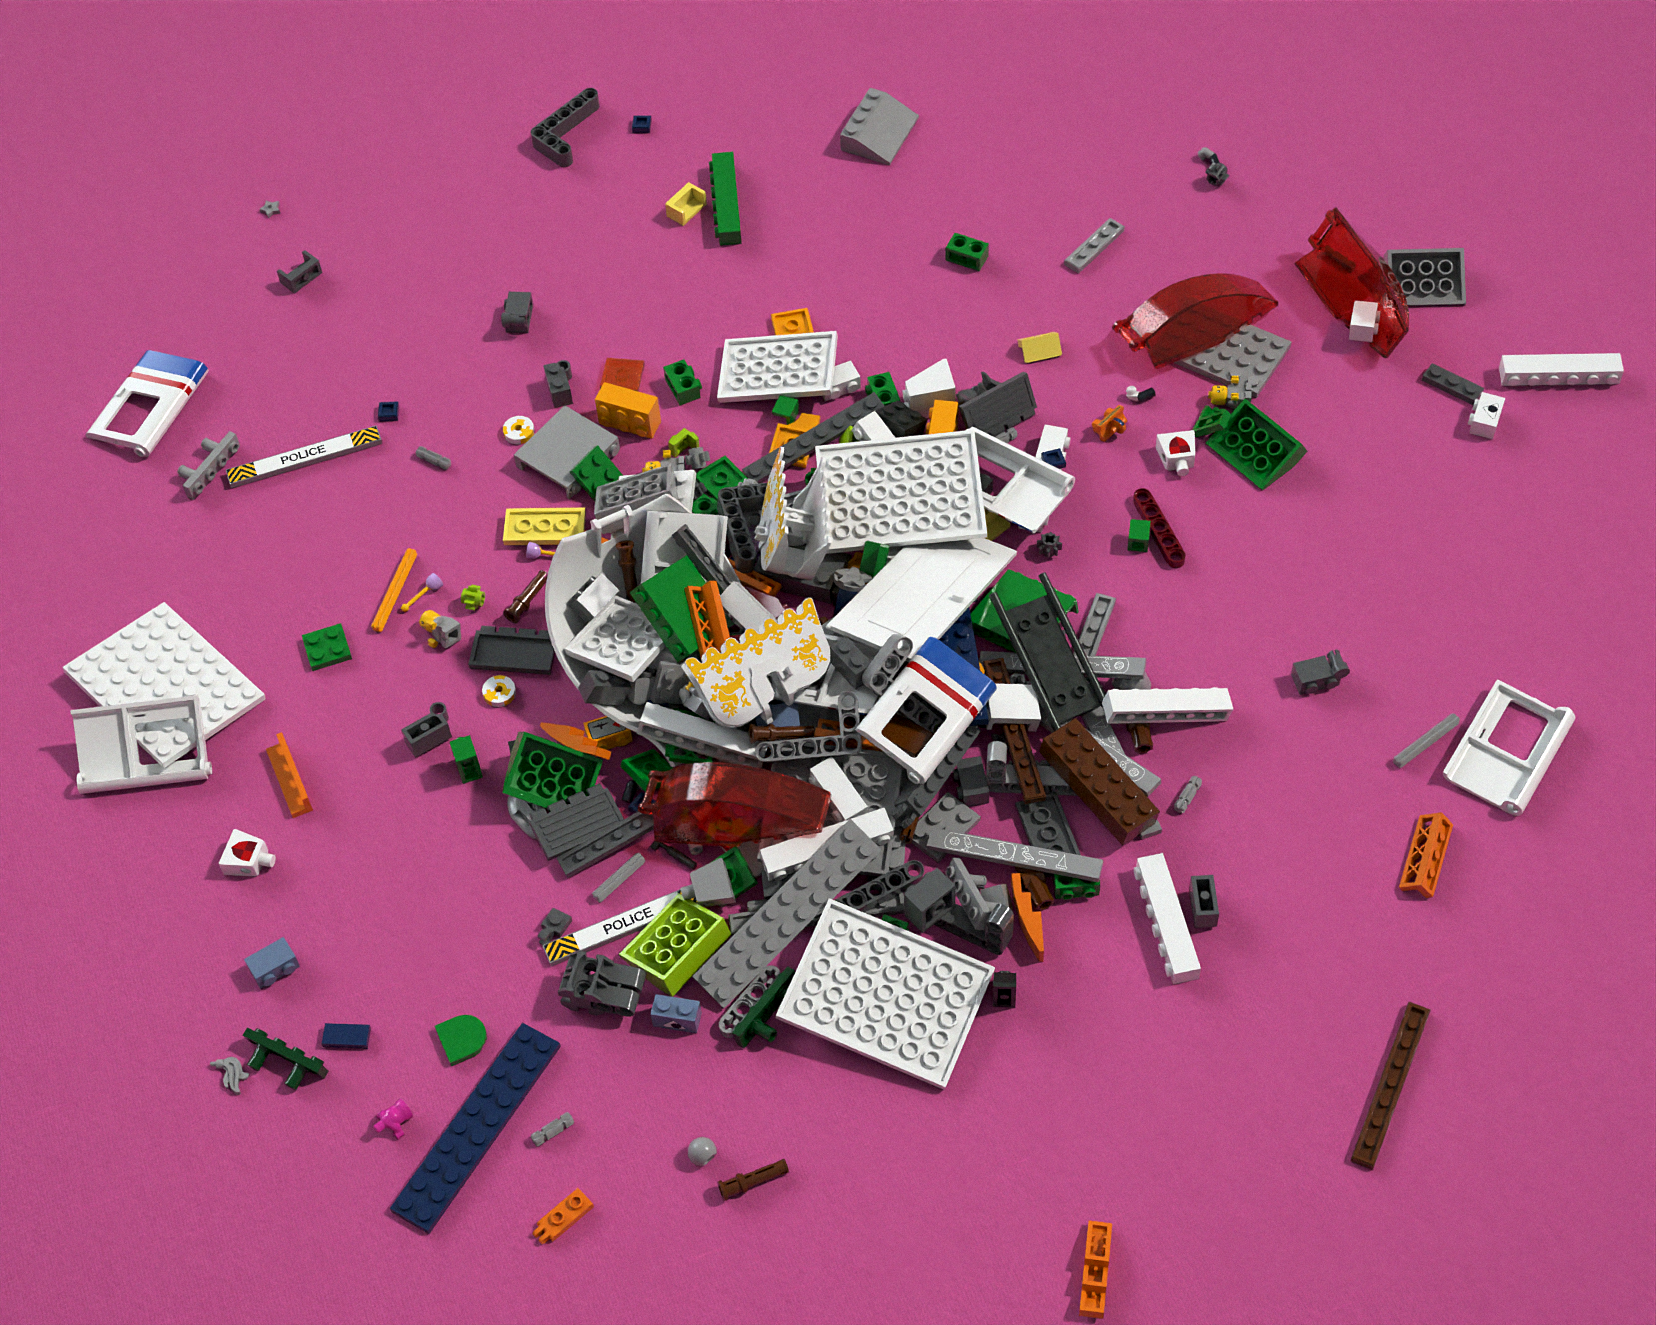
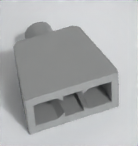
M722 858L691 872L692 884L681 887L684 900L696 897L697 903L703 907L736 902L726 863Z

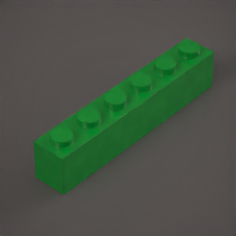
M733 152L712 153V161H709V170L713 172V174H710L711 185H714V187H711L712 198H716V200L712 201L713 212L717 211V214H713L714 225H718V227H714L715 238H719L720 246L742 244Z

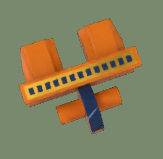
M1118 405L1115 409L1108 408L1104 412V419H1095L1092 422L1093 431L1099 434L1101 441L1105 442L1115 432L1122 434L1126 431L1125 423L1127 419L1123 414V406Z

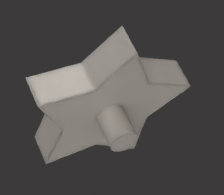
M266 200L265 206L259 209L260 212L267 214L268 218L273 214H280L278 209L279 201L269 202Z

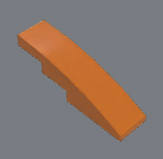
M540 723V727L563 745L594 757L610 759L611 751L597 747L598 741L584 737L585 731L572 726Z
M1011 873L1013 902L1020 927L1037 960L1043 962L1044 944L1041 911L1032 912L1031 892H1022L1020 873Z
M1088 1221L1079 1316L1100 1319L1104 1317L1112 1223Z

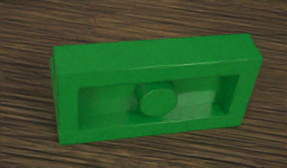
M867 540L859 570L871 575L873 579L886 565L890 545Z

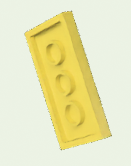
M506 509L503 543L504 545H528L529 542L539 545H559L562 538L584 532L586 509Z

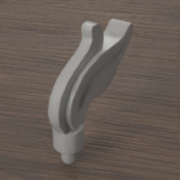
M228 1057L226 1059H217L216 1062H210V1066L226 1070L223 1078L225 1087L228 1089V1084H230L231 1090L236 1095H240L239 1082L240 1080H246L249 1077V1073L243 1072L239 1060L235 1057Z

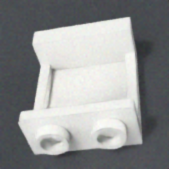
M996 684L997 690L986 703L989 720L986 729L991 730L994 723L1027 724L1028 731L1036 732L1041 716L1038 698L1032 685Z

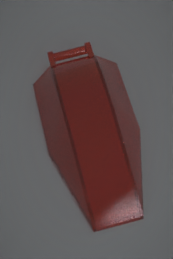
M1335 207L1333 211H1327L1325 214L1326 218L1316 232L1309 236L1308 242L1314 249L1294 264L1333 317L1342 320L1348 329H1350L1355 301L1378 303L1377 311H1381L1377 335L1373 334V340L1369 342V346L1383 358H1388L1409 331V310L1405 295L1396 276L1383 257L1353 228L1337 207Z
M1227 273L1206 274L1179 281L1160 290L1141 304L1126 319L1116 321L1112 329L1127 341L1129 348L1133 352L1146 348L1154 368L1159 369L1226 341V336L1232 332L1234 334L1238 333L1241 326L1244 324L1250 325L1253 323V318L1259 314L1262 317L1277 307L1278 301L1258 281ZM1127 330H1129L1136 337V339H1134V337Z
M701 762L676 766L665 772L649 771V782L643 801L639 803L638 811L643 814L653 815L654 840L656 842L737 847L741 846L743 842L753 841L755 844L761 843V839L774 838V840H779L785 835L794 834L797 837L821 833L832 794L808 782L765 769L730 763ZM657 782H662L656 802L651 804Z

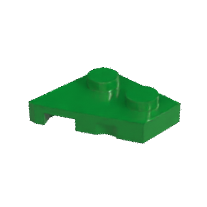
M1206 405L1193 428L1195 438L1224 430L1228 425L1227 422L1231 414L1226 409H1219L1217 407L1211 409Z

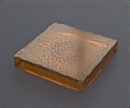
M607 358L600 389L603 383L606 382L639 392L645 366L644 360Z

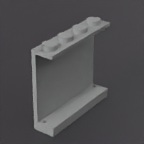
M563 406L514 454L516 467L523 470L528 465L564 487L567 498L570 499L581 490L582 486L569 471L594 446L598 445L609 459L618 454L620 446L617 436L569 407Z

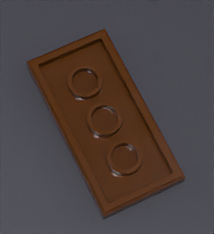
M897 713L894 714L881 731L885 738L912 758H916L935 734ZM859 714V715H860V723H861V721L865 718L866 715H861V714ZM851 717L847 718L845 724L853 728L856 725V720Z

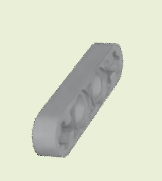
M766 966L719 1021V1030L724 1037H734L732 1032L735 1026L748 1014H739L737 1012L738 1007L746 1005L751 1008L756 1005L761 997L755 998L751 995V992L755 989H760L764 993L765 990L769 989L780 974V970L777 967ZM775 974V979L770 978L767 981V975L771 976ZM732 1022H733V1027H734V1028H733V1029H732V1028H728V1029L726 1030L725 1024L731 1025Z

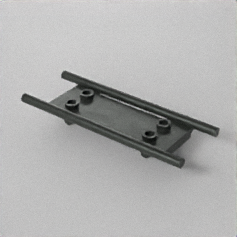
M1046 572L1038 575L1047 593L1045 596L1005 611L997 592L991 593L989 597L1055 732L1061 728L1060 724L1096 710L1100 706L1103 709L1102 701L1105 693ZM1056 618H1059L1069 638V641L1085 671V674L1090 682L1089 684L1087 683Z

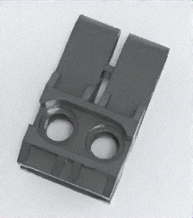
M578 950L570 954L558 995L562 996L560 1000L561 1005L572 1011L578 1012L580 1007L588 1009L589 1014L596 1016L607 1012L632 1017L635 1014L640 998L639 994H641L647 974L640 968L614 963V961L604 955L597 954L596 959L589 958L586 952Z

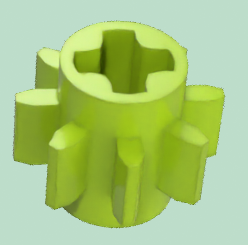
M471 584V586H468V589H463L461 603L466 604L465 609L475 611V609H478V606H483L485 592L480 591L481 586Z

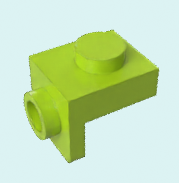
M685 428L672 436L668 441L671 455L675 458L688 446L691 448L700 447L698 436Z

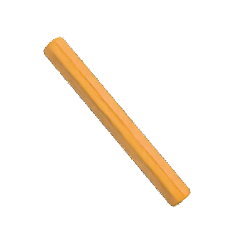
M408 548L405 551L371 625L373 631L382 632L416 559V550Z

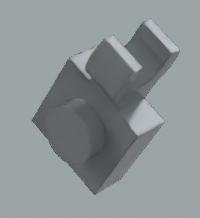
M552 908L541 923L542 930L538 935V938L541 939L539 944L544 945L551 942L555 935L561 938L572 922V917Z

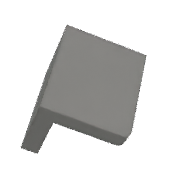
M1000 884L980 890L984 901L1000 902L1013 910L1007 884Z

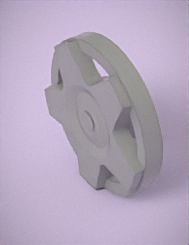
M852 567L851 569H837L833 581L841 589L860 592L866 586L865 583L868 584L872 580V577L860 571L859 568Z

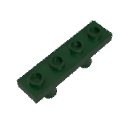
M787 966L777 976L771 987L764 991L756 1005L750 1008L746 1017L735 1026L732 1034L738 1046L744 1049L756 1034L768 1042L775 1040L777 1036L776 1029L765 1023L781 1005L795 970Z
M246 1028L242 1035L257 1047L247 1063L252 1069L259 1071L267 1056L272 1053L293 1063L294 1067L284 1084L294 1090H297L306 1072H311L325 1079L329 1072L323 1066L324 1061L315 1056H312L310 1059L304 1056L305 1052L301 1049L286 1047L287 1043L275 1037L274 1040L267 1038L268 1034L258 1028L255 1031Z

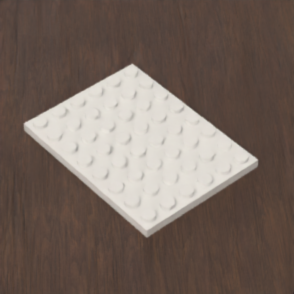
M974 430L815 446L817 467L821 457H826L824 470L827 472L824 483L828 485L825 495L829 498L826 509L830 511L827 522L831 524L828 536L832 538L831 545L826 554L864 550L867 540L890 545V547L987 537Z
M165 602L63 666L64 673L100 707L198 695L201 703L205 740L266 700L265 694ZM190 717L138 723L135 726L137 743L163 768L196 747L194 722Z
M829 898L778 1009L776 1019L945 1090L995 967Z

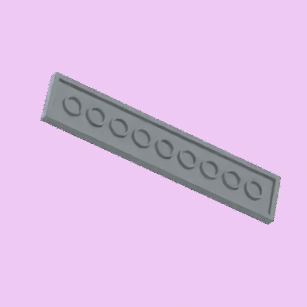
M850 818L692 977L724 1009L826 906L828 899H833L881 849Z

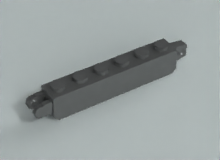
M977 726L967 727L924 784L908 782L893 803L896 808L891 815L894 819L899 818L901 815L905 817L901 822L903 829H906L916 817L923 814L981 730Z

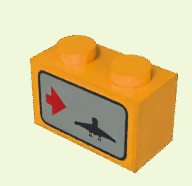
M607 716L583 723L586 737L598 741L597 747L608 750L633 742L631 730Z

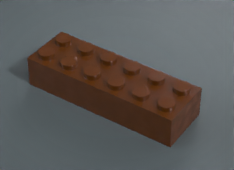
M1076 718L1043 739L1039 750L1040 754L1122 846L1156 823L1160 813L1159 809Z

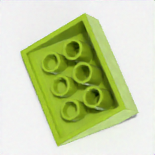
M678 893L622 950L619 956L630 966L644 970L647 974L646 979L673 997L732 934L723 917L690 899L684 900L683 896Z

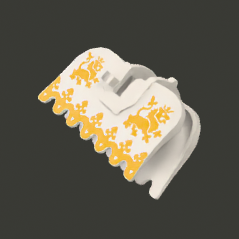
M780 446L768 478L760 523L755 529V540L760 541L761 566L765 571L812 580L832 542L831 536H828L831 524L827 522L830 511L826 509L829 498L825 496L828 485L824 483L827 472L824 470L826 457H821L820 463L808 485L795 497L793 506L790 508L786 507L787 500L784 499L786 487L783 486L785 474L782 473L785 461L782 460L784 447ZM807 544L805 550L788 547Z
M812 598L805 599L797 607L796 612L790 608L784 610L783 614L778 617L777 622L772 618L766 619L759 626V633L753 628L746 629L740 636V643L735 638H728L721 645V653L716 648H708L702 655V663L694 657L686 659L681 668L693 684L712 720L723 727L737 728L760 715L768 725L774 722L768 704L773 700L774 691L767 679L768 676L771 677L782 700L790 706L793 704L794 694L797 691L813 684L826 672L830 662V646L820 624Z

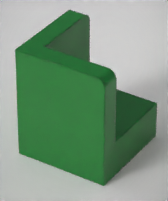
M780 395L772 410V414L786 418L787 425L793 423L799 413L798 399Z
M1130 520L1128 551L1148 552L1151 521Z

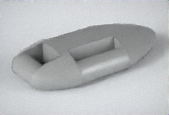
M509 795L507 807L511 818L525 834L536 839L529 825L531 821L530 813L542 807Z

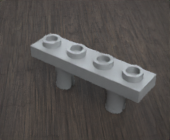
M229 431L220 443L208 438L203 439L201 443L202 449L211 452L196 470L185 465H181L178 468V476L187 479L182 485L187 498L194 500L201 494L205 486L214 479L218 471L238 451L240 444L235 433Z
M952 858L950 865L946 868L945 876L955 884V894L975 930H984L985 923L996 904L1001 903L984 901L978 888H985L986 876L969 874L960 858Z

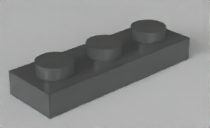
M1433 363L1422 376V381L1473 406L1475 399H1479L1484 391L1483 387Z

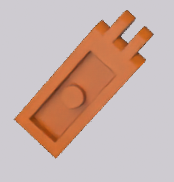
M577 1188L537 1222L538 1228L532 1234L535 1238L542 1235L538 1240L541 1244H545L549 1239L553 1242L594 1208V1205Z

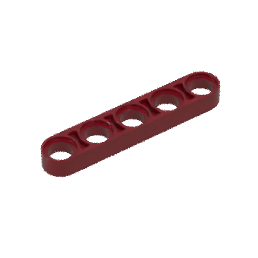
M1137 489L1134 492L1133 503L1141 518L1151 521L1150 534L1164 559L1172 568L1182 567L1185 563L1186 554L1153 495L1148 489ZM1143 495L1146 496L1148 499L1146 501H1140L1137 499V497ZM1148 510H1153L1156 512V514L1154 516H1149L1145 512ZM1162 525L1165 529L1157 531L1154 529V526ZM1164 540H1170L1173 542V544L1171 546H1166L1162 542ZM1178 555L1182 559L1174 561L1171 559V556Z

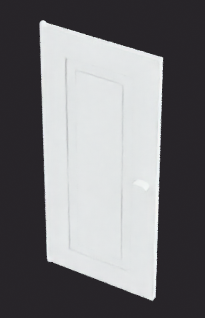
M985 538L904 546L826 625V629L878 650L882 648L891 635L900 634L906 636L913 642V649L905 660L909 662L928 637H934L939 640L1011 562L1017 555V551ZM902 640L898 643V649L902 646Z

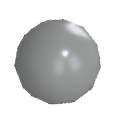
M698 1137L692 1140L688 1147V1157L696 1166L702 1167L706 1165L717 1154V1147L714 1142L706 1137Z

